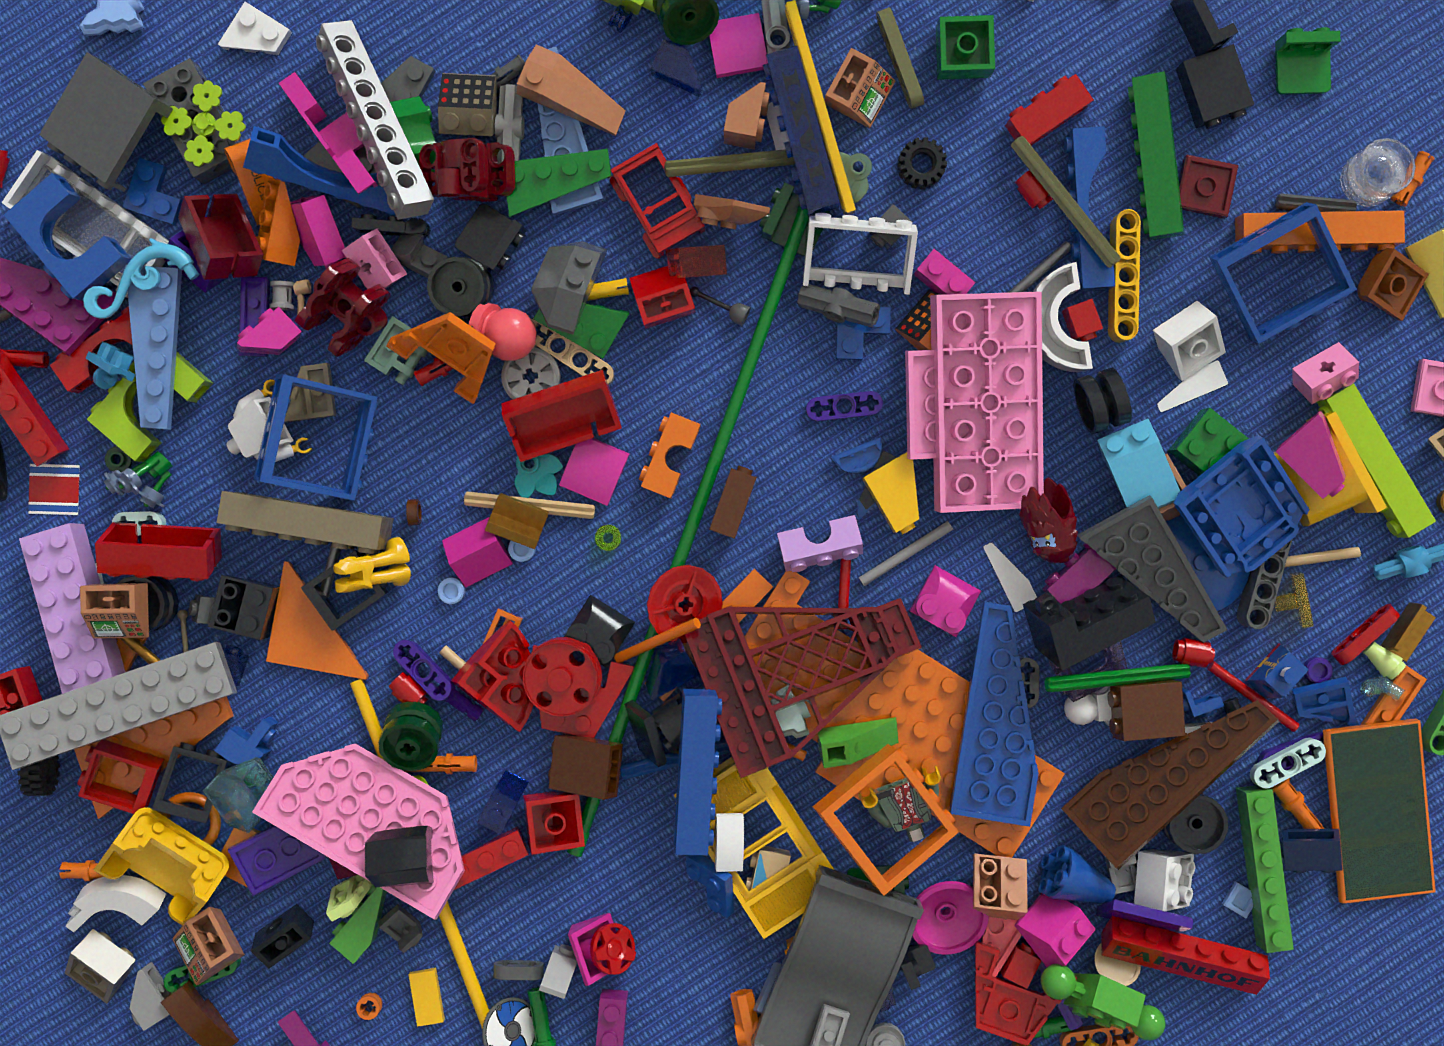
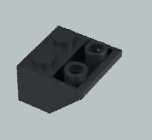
M221 575L208 627L258 640L269 638L280 586L257 580Z

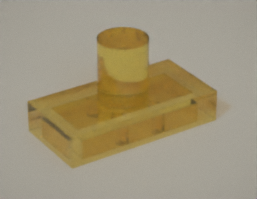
M1302 572L1291 573L1294 593L1277 596L1275 600L1276 610L1280 612L1297 609L1300 626L1302 628L1313 627L1304 574Z

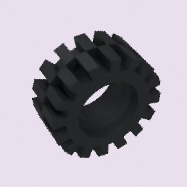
M924 137L923 140L915 138L913 142H908L905 148L902 149L898 158L897 170L900 171V178H904V183L912 185L911 188L916 189L920 187V190L928 186L930 188L936 182L938 183L947 167V161L945 160L947 155L946 152L943 153L941 144L939 146L936 145V140L933 139L931 142L928 141V137ZM918 154L929 156L932 161L931 170L926 173L917 172L912 166V159Z
M55 756L20 768V771H18V776L20 775L18 784H22L20 787L21 792L27 796L51 795L56 790L55 785H58L59 782L57 780V777H60V772H58L60 763H57L59 757Z

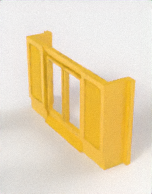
M731 756L719 764L718 768L713 769V777L717 778V793L712 794L711 803L715 804V820H710V829H713L715 834L716 814L743 813L744 815L766 800L781 822V825L746 847L743 860L785 832L789 834L802 854L800 858L751 890H748L737 871L728 872L732 875L734 894L763 939H765L804 913L819 865L833 870L834 868L770 770L767 768L740 779ZM714 838L713 846L708 847V854L715 863L716 841Z

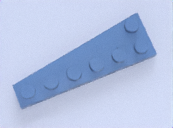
M552 47L548 49L555 53H558L557 47ZM538 104L545 157L588 151L579 120ZM595 183L558 199L551 200L553 215L604 201L599 184Z
M143 266L140 271L142 276L146 275V266ZM154 267L161 274V282L156 288L142 290L137 288L132 282L127 291L140 427L171 430L182 270L179 268Z

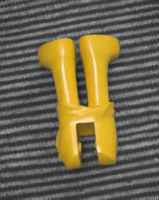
M394 537L387 541L385 552L357 558L347 557L339 560L338 563L333 565L334 573L339 575L350 574V577L340 578L335 581L336 592L347 593L361 589H372V585L392 583L395 586L406 585L410 580L411 571L404 564L410 561L409 552L404 541L400 537ZM390 565L388 569L373 572L376 567Z

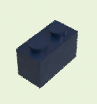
M1282 829L1285 871L1296 873L1307 871H1322L1325 873L1343 871L1339 829Z

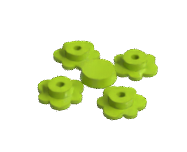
M209 80L205 81L204 84H196L193 87L195 96L192 101L195 105H199V108L203 111L194 117L193 122L187 116L188 111L185 108L178 109L175 106H170L173 110L168 118L165 116L161 118L162 124L165 125L164 132L169 136L175 134L182 136L185 134V129L190 128L192 125L194 132L198 136L194 141L190 140L187 142L186 147L188 149L185 151L184 157L188 162H193L197 167L202 166L203 163L209 164L214 159V154L212 153L214 144L208 142L206 137L213 135L217 130L219 131L220 138L223 140L237 141L241 137V132L246 129V125L242 122L243 116L238 111L232 113L225 111L222 113L221 118L215 120L213 115L207 113L212 107L220 105L219 98L222 96L221 87L213 85Z

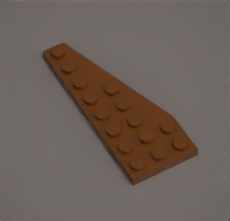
M1258 700L1228 713L1227 716L1217 721L1200 726L1201 728L1188 734L1185 733V736H1178L1148 750L1145 754L1134 759L1130 758L1122 762L1123 764L1100 772L1061 809L1113 866L1119 870L1279 723V720Z

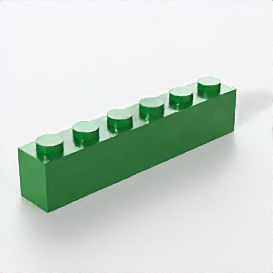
M1165 71L1133 77V86L1128 87L1130 103H1135V113H1131L1133 129H1138L1139 139L1134 140L1136 156H1141V165L1137 166V175L1139 182L1143 181L1144 192H1140L1141 207L1147 209V218H1143L1144 233L1149 234L1151 240L1183 236L1185 232L1167 76Z

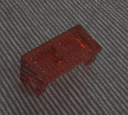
M725 245L665 250L670 276L677 275V278L727 274Z

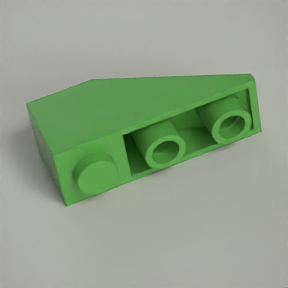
M896 717L822 728L817 733L819 754L824 768L849 765L877 753L887 744L892 746L899 743Z
M372 885L367 893L370 895L364 903L362 901L351 914L350 920L347 923L342 920L333 930L332 934L335 937L329 943L353 964L376 939L378 934V921L382 916L387 891Z

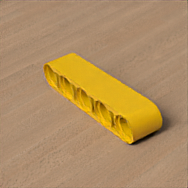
M1131 209L1121 211L1110 223V244L1121 258L1114 265L1115 287L1109 290L1108 335L1111 340L1117 343H1123L1135 337L1139 328L1141 221L1138 213ZM1120 218H1126L1130 222V229H1124L1120 225ZM1120 244L1128 246L1129 256L1121 254ZM1121 270L1128 273V283L1120 280L1119 272ZM1120 297L1127 299L1129 303L1128 309L1120 307L1118 303ZM1120 323L1127 326V336H1122L1119 333L1118 325Z

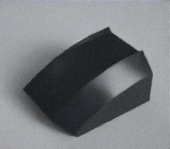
M426 825L374 832L365 842V877L375 887L433 883L431 856L432 827Z

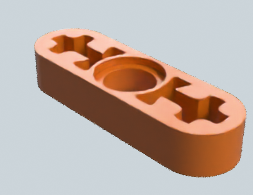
M1094 1024L1079 1027L1071 1032H1063L1060 1036V1045L1070 1046L1067 1043L1071 1042V1037H1075L1077 1041H1080L1076 1042L1075 1046H1083L1085 1044L1083 1042L1085 1040L1083 1035L1086 1034V1041L1089 1038L1092 1040L1096 1032H1104L1106 1034V1040L1100 1044L1101 1046H1134L1139 1037L1135 1035L1131 1026H1126L1127 1030L1131 1033L1127 1034V1039L1124 1040L1120 1035L1123 1034V1029L1113 1026L1106 1028ZM1110 1030H1112L1114 1035H1117L1113 1036L1115 1042H1112V1036L1109 1032Z

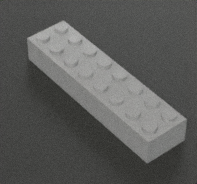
M213 642L0 715V735L11 768L15 770L236 694L237 690L221 643Z

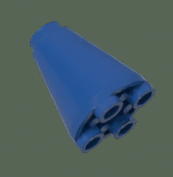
M1061 845L1052 851L1051 854H1045L1040 862L1042 874L1038 886L1040 893L1052 899L1097 904L1107 903L1114 898L1116 887L1111 883L1110 879L1073 849Z

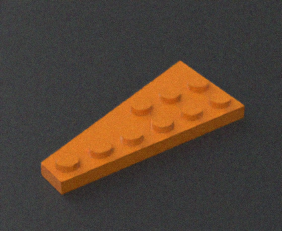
M224 697L105 740L165 759L161 769L162 772L167 767L174 745L180 746L181 742L196 745L234 715L228 698ZM100 741L74 750L81 771L88 768L89 762H85L90 747H96ZM103 756L95 782L133 794L140 788L146 769ZM92 801L98 819L104 817L113 809V807Z

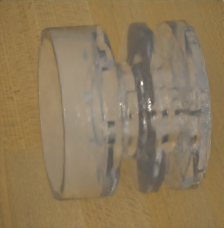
M1389 138L1375 140L1350 158L1342 168L1340 178L1342 190L1348 199L1356 201L1357 205L1366 207L1380 205L1409 185L1414 177L1416 168L1414 157L1408 147L1398 140Z

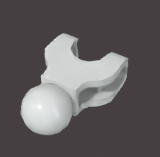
M1110 686L1101 687L1095 692L1079 691L1071 694L1064 704L1067 718L1076 725H1085L1096 720L1099 722L1104 721L1109 726V721L1112 718L1111 707L1107 699Z

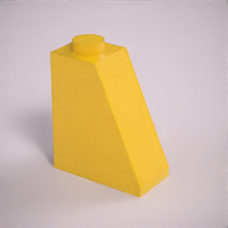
M906 452L862 478L893 533L900 531L902 535L915 528L914 522L919 520L913 459H907Z

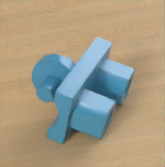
M103 341L97 354L88 351L85 359L99 367L93 375L95 385L101 389H109L117 382V374L129 381H133L135 374L129 371V367L134 357L120 351L118 347Z

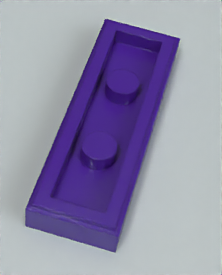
M241 277L239 334L249 325L252 328L259 324L258 318L269 309L270 278ZM239 351L238 354L243 357H268V354Z

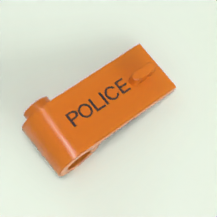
M250 139L224 148V152L233 172L238 177L255 223L259 225V214L263 210L265 202L264 188L269 182V177H273L266 174H257L250 169L243 168Z

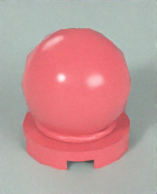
M487 303L485 305L479 304L472 313L469 325L496 343L492 353L493 356L504 361H516L527 356L534 348L537 338L535 323L526 313L519 309H501L497 304Z

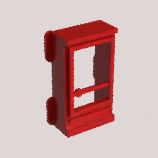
M655 143L612 168L610 183L622 202L627 201L645 231L643 234L645 244L652 256L658 259L664 255L666 249L697 231L700 233L705 232V225L700 217H697L698 214L691 204V195L682 179L676 176L668 177L676 192L653 206H647L642 212L622 176L657 157L664 169V164L667 160L658 144ZM679 196L686 208L651 227L645 215L652 214L653 210Z

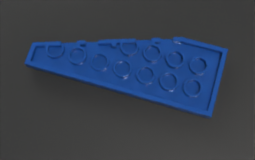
M983 601L949 812L954 815L1030 827L1039 773L1030 730V718L1020 668V656H1018L1012 607L1009 605Z

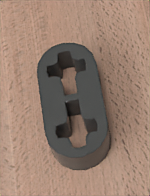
M1021 657L1020 667H1024L1025 662H1028V665L1033 667V671L1028 672V680H1025V674L1021 672L1024 687L1027 684L1028 692L1032 693V698L1027 699V706L1031 708L1036 705L1039 699L1040 670L1035 660L1029 657Z
M500 960L493 963V978L539 980L544 977V963L541 961Z

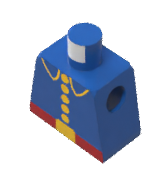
M1278 643L1245 681L1264 698H1283L1307 673L1308 668Z

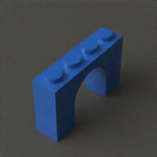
M51 173L8 210L4 216L10 222L8 226L11 231L26 241L27 250L36 258L39 257L45 264L43 266L45 272L60 282L62 285L60 287L61 291L70 299L83 301L84 295L89 288L106 284L126 264L128 265L132 258L116 239L103 236L85 253L74 259H65L57 252L52 238L54 225L59 217L77 203L81 197L64 177Z

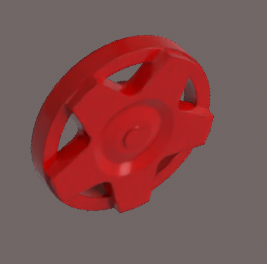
M608 923L598 928L594 933L590 944V955L593 964L600 972L608 975H617L626 971L632 961H634L636 956L635 942L631 931L626 926L618 923ZM610 928H617L619 930L614 933ZM601 938L602 945L597 948L598 940ZM605 960L607 962L608 969L605 968L600 961Z

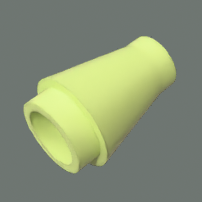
M1375 641L1363 651L1383 677L1387 676L1390 680L1397 677L1406 666L1402 662V657L1378 645Z

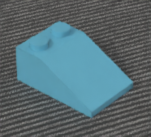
M1149 419L1097 440L1100 452L1126 508L1149 495L1153 498L1158 509L1174 503L1180 489Z

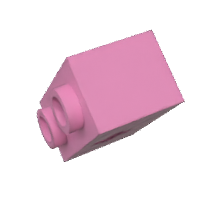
M378 229L361 236L342 250L346 258H350L360 267L358 276L367 289L378 284L386 289L407 275Z
M1338 342L1292 368L1293 385L1311 404L1329 398L1335 391L1344 386L1352 385L1359 378V361Z

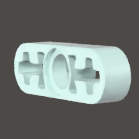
M1304 738L1255 764L1250 770V778L1257 786L1271 788L1321 762L1326 754L1325 746L1319 740ZM1309 745L1317 748L1313 751L1314 756L1305 754L1300 757L1298 754L1295 753L1296 751L1300 754L1308 752ZM1285 756H1292L1294 759V766L1290 770H1284L1281 766V761ZM1262 769L1267 772L1276 769L1280 773L1279 775L1276 772L1267 774V781L1259 779L1262 775Z

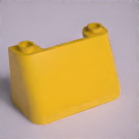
M144 807L135 812L94 868V871L108 879L120 878L128 868L174 896L169 903L168 913L174 921L183 926L186 921L193 918L207 903L228 871L229 861L223 853L156 810Z

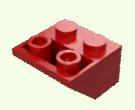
M680 262L629 278L645 329L696 313Z

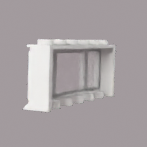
M38 150L2 201L5 206L11 209L46 177L54 173L64 177L81 197L77 203L59 217L52 233L54 246L63 252L67 250L75 255L73 259L85 253L103 236L116 239L131 258L146 247L152 246L149 241L150 238L166 244L169 242L161 234L122 208V206L58 160ZM156 258L145 263L143 266L162 267L166 261H164V258ZM125 267L107 283L111 281L119 286Z

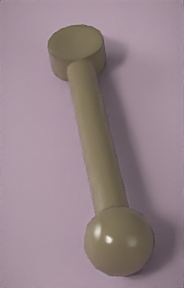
M180 610L177 613V617L181 623L184 653L189 651L186 627L188 613L186 610Z

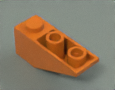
M269 177V182L264 188L265 202L263 210L259 214L260 228L256 237L264 254L262 259L295 266L300 238L285 182L279 179Z

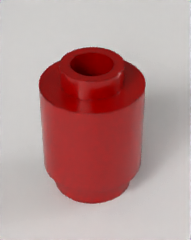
M1030 170L1015 181L1018 186L1017 190L1032 209L1036 206L1042 209L1053 200Z
M1189 638L1175 640L1172 658L1178 661L1179 664L1206 668L1209 663H1213L1215 649L1211 647L1210 642L1206 641L1203 643L1201 640Z
M402 672L388 686L392 690L391 694L401 703L420 702L425 704L428 701L426 697L427 692L411 675H407L405 672Z

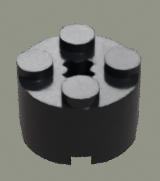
M680 693L652 710L657 730L663 732L666 737L663 740L665 747L670 754L677 753L678 755L682 703L680 702L682 695Z

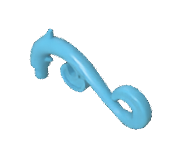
M150 238L149 241L152 246L138 252L124 269L112 305L106 309H101L97 304L98 297L101 295L111 297L113 292L106 287L93 286L84 295V307L93 317L100 319L109 318L121 306L132 282L137 288L142 290L156 288L161 282V274L156 268L146 266V275L142 276L140 273L145 263L156 258L169 259L170 261L167 264L176 265L180 270H184L190 280L197 278L200 274L193 266L194 261L184 250Z

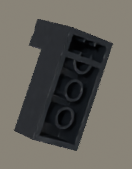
M1120 575L1110 578L1107 582L1093 589L1086 590L1083 594L1061 604L1056 601L1050 592L1044 593L1034 600L1023 604L1035 648L1062 671L1156 623L1150 597Z

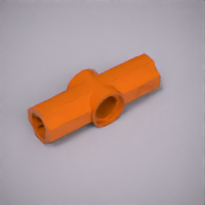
M740 989L730 993L735 1017L736 1039L738 1046H752L751 1037L755 1034L760 1017L753 1010L756 1004L753 990Z

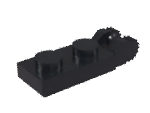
M361 214V218L352 217L351 227L358 233L367 234L378 229L381 235L422 234L426 238L431 231L429 224L420 218L411 217L407 222H403V219L398 220L394 216H388L387 220H377V216L370 214Z

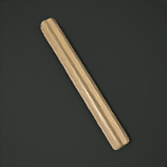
M466 492L464 505L494 508L498 495ZM510 496L547 510L550 515L592 519L595 515V506L590 504Z

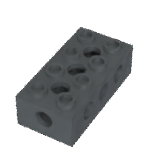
M191 58L143 83L148 92L167 105L175 106L178 109L185 108L188 111L187 116L192 119V122L197 114L203 112L199 105H195L192 101L195 96L193 87L196 84H204L207 78L201 67ZM220 104L217 107H212L207 113L213 115L215 120L221 118L222 113L225 111ZM191 125L190 128L185 129L184 135L179 136L175 134L171 137L192 176L201 183L206 184L232 170L226 158L224 148L241 141L240 139L237 141L223 140L219 136V131L216 130L213 135L206 137L208 142L214 144V150L212 151L214 154L213 161L209 164L203 163L202 166L197 167L193 162H188L184 157V153L188 149L186 147L187 142L190 140L194 141L198 136Z

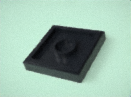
M633 700L625 703L624 705L639 751L657 767L667 764L654 717Z

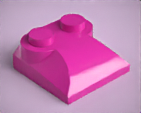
M934 565L909 611L957 637L958 633L964 628L966 619L981 591Z

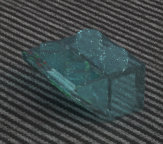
M256 757L221 771L203 792L228 826L249 833L262 819L252 813V811L269 786L273 776L262 760Z

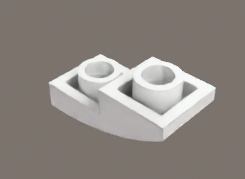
M743 813L716 814L715 870L716 872L743 871Z

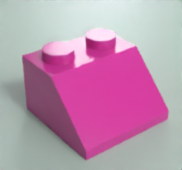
M1042 893L1028 908V913L1014 924L1046 967L1052 964L1066 966L1096 930L1079 907L1067 900L1052 899Z

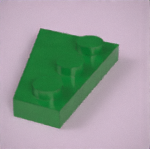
M586 304L574 335L548 327L539 308L533 320L603 359L627 319L629 311H619L600 305Z

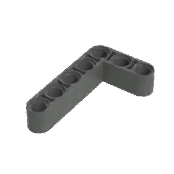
M1292 540L1269 558L1271 562L1269 571L1266 572L1264 563L1254 571H1250L1237 610V620L1242 626L1262 629L1268 625ZM1260 585L1264 588V593L1261 597L1257 595V588ZM1255 610L1257 618L1252 623L1250 621V614Z

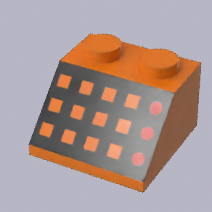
M930 289L895 328L900 335L918 350H931L930 296L940 294Z

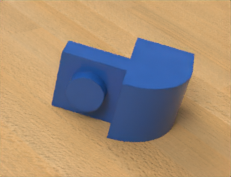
M272 717L262 719L252 735L239 726L230 728L214 751L226 760L238 765H246V763L250 764L251 761L262 759L271 752V749L264 745V743L268 744L277 732L274 728L279 722Z

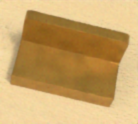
M500 493L485 531L535 549L549 512Z
M1408 603L1381 646L1402 657V661L1407 662L1436 617L1425 611L1427 607L1423 604Z

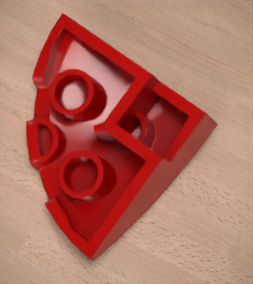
M508 620L470 657L451 682L517 732H520L533 708V703L527 697L523 686V670L530 655L528 650L530 645L519 628L511 620Z

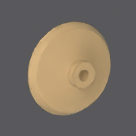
M1101 944L1097 947L1095 966L1099 974L1125 986L1136 981L1141 971V965L1102 956Z

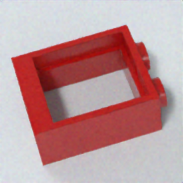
M105 739L101 740L96 747L91 746L87 753L85 762H89L87 770H83L79 777L77 785L81 786L78 796L135 814L141 808H148L165 759ZM103 756L146 769L138 795L95 782Z

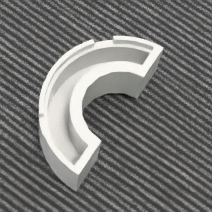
M1076 262L1064 265L1053 271L1035 287L1033 292H1042V359L1048 364L1064 371L1086 372L1093 369L1089 342L1076 341L1068 337L1061 329L1058 321V309L1062 300L1080 289Z

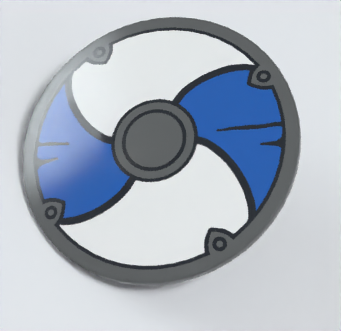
M516 997L502 999L487 1013L482 1028L484 1046H532L535 1040L530 1004L525 1000Z

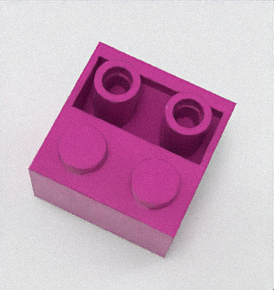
M280 307L274 311L269 308L258 318L259 324L252 328L249 325L238 335L237 348L240 352L280 355L300 338L302 331Z

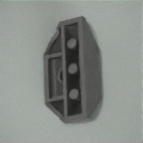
M583 241L548 248L531 288V292L548 327L574 335L606 256L607 249Z

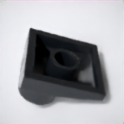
M590 595L564 637L589 644L600 665L607 668L635 622Z

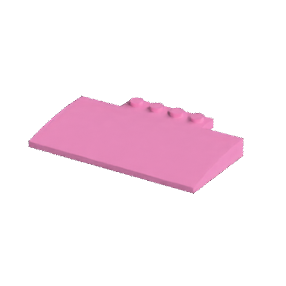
M1042 292L931 295V350L905 351L907 459L933 458L934 511L947 513L1021 509L1022 496H1027L1030 487H1035L1040 495L1044 493Z

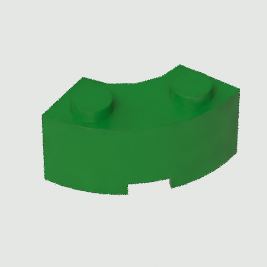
M420 96L392 101L390 104L419 165L421 148L426 144L433 145V143H436L430 122H432L430 107L424 105ZM434 150L431 152L429 158L431 164H433L436 159V154Z

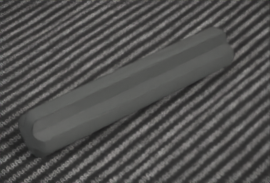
M1283 193L1277 195L1275 202L1277 209L1294 210L1302 204L1309 202L1317 204L1320 212L1356 211L1357 205L1354 200Z

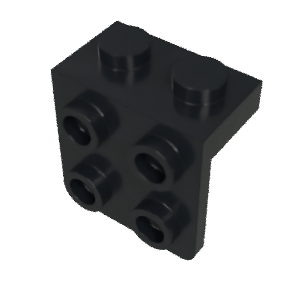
M482 203L455 242V246L499 275L500 271H504L509 265L512 258L510 256L515 248H519L525 240L526 229L513 219L511 221L487 204Z

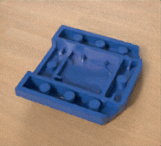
M1258 435L1239 443L1180 491L1173 503L1220 574L1225 577L1232 576L1231 574L1241 571H1254L1296 537L1300 529L1297 525L1302 515H1307L1310 510L1265 439Z

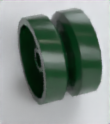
M653 0V8L664 33L674 43L693 45L701 42L712 34L718 24L720 13L715 0Z
M404 702L397 704L389 710L378 742L379 752L384 761L392 767L403 771H418L432 764L438 754L443 733V721L438 712L420 702Z

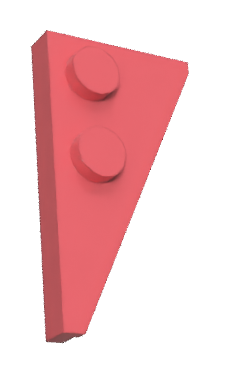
M989 916L988 925L982 935L981 942L1000 949L992 975L994 977L997 976L1022 936L1014 926L1018 920Z

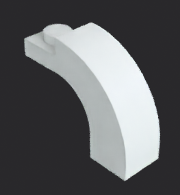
M122 875L118 879L98 878L88 883L80 891L73 903L74 906L68 913L71 917L66 927L75 932L93 914L103 910L122 912L142 926L159 910L166 893L152 883L133 876Z

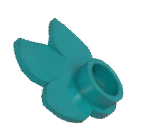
M544 454L532 458L534 466L531 469L526 467V461L520 462L519 457H517L516 467L519 472L514 482L521 497L529 498L535 489L546 495L556 494L557 481L554 473L563 468L562 463L557 457L551 454Z

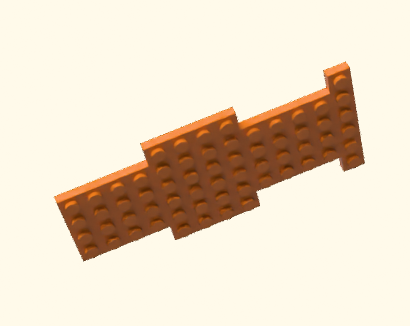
M785 571L763 607L803 608L797 602L811 581L796 572ZM758 614L744 637L749 649H754L782 638V634L774 615ZM780 615L788 634H793L824 622L815 615ZM830 627L820 632L828 636H831L834 627ZM839 630L836 631L834 636L835 639L849 644L851 639ZM814 635L809 648L824 654L829 641ZM810 636L795 642L806 646ZM853 640L851 646L861 650L859 643ZM831 643L827 656L841 661L846 648ZM789 644L784 658L799 664L804 650ZM786 645L773 649L771 652L781 656ZM849 650L844 663L859 669L864 656ZM916 650L895 658L823 728L896 717L899 743L892 745V747L895 749L900 747L910 759L907 762L910 768H916L922 776L923 768H926L927 774H931L935 771V766L938 767L941 776L938 795L941 801L938 805L942 810L947 809L949 811L970 682L920 650ZM807 652L802 665L816 671L822 658ZM764 654L759 667L774 673L779 660ZM761 655L753 657L756 665ZM824 660L819 673L834 679L839 666ZM782 662L776 675L791 681L797 668ZM866 662L862 670L869 668ZM842 667L837 680L852 675L854 672ZM799 670L794 683L809 689L814 675ZM759 672L764 687L767 690L771 677ZM817 677L812 690L830 682ZM774 679L769 693L776 695V691L787 686V684ZM859 680L815 697L816 705L823 720L860 686ZM794 687L791 688L795 697L806 693ZM805 701L811 717L805 719L809 733H811L818 726L809 702ZM817 734L812 738L816 742H818ZM876 753L849 765L824 768L821 760L815 772L838 786ZM1035 755L1039 774L1030 827L951 814L956 820L953 825L958 832L996 856L1012 858L1065 773ZM893 763L854 795V797L860 800L858 794H861L862 797L869 796L871 793L869 788L876 789L904 779L905 776L896 764Z

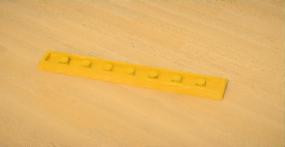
M793 0L786 2V18L806 87L810 94L844 215H850L855 213L856 208L797 4Z

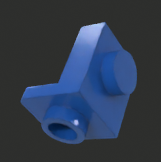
M1182 688L1183 707L1187 715L1192 717L1199 715L1208 717L1216 714V709L1224 707L1219 695L1212 693L1193 700L1190 690Z

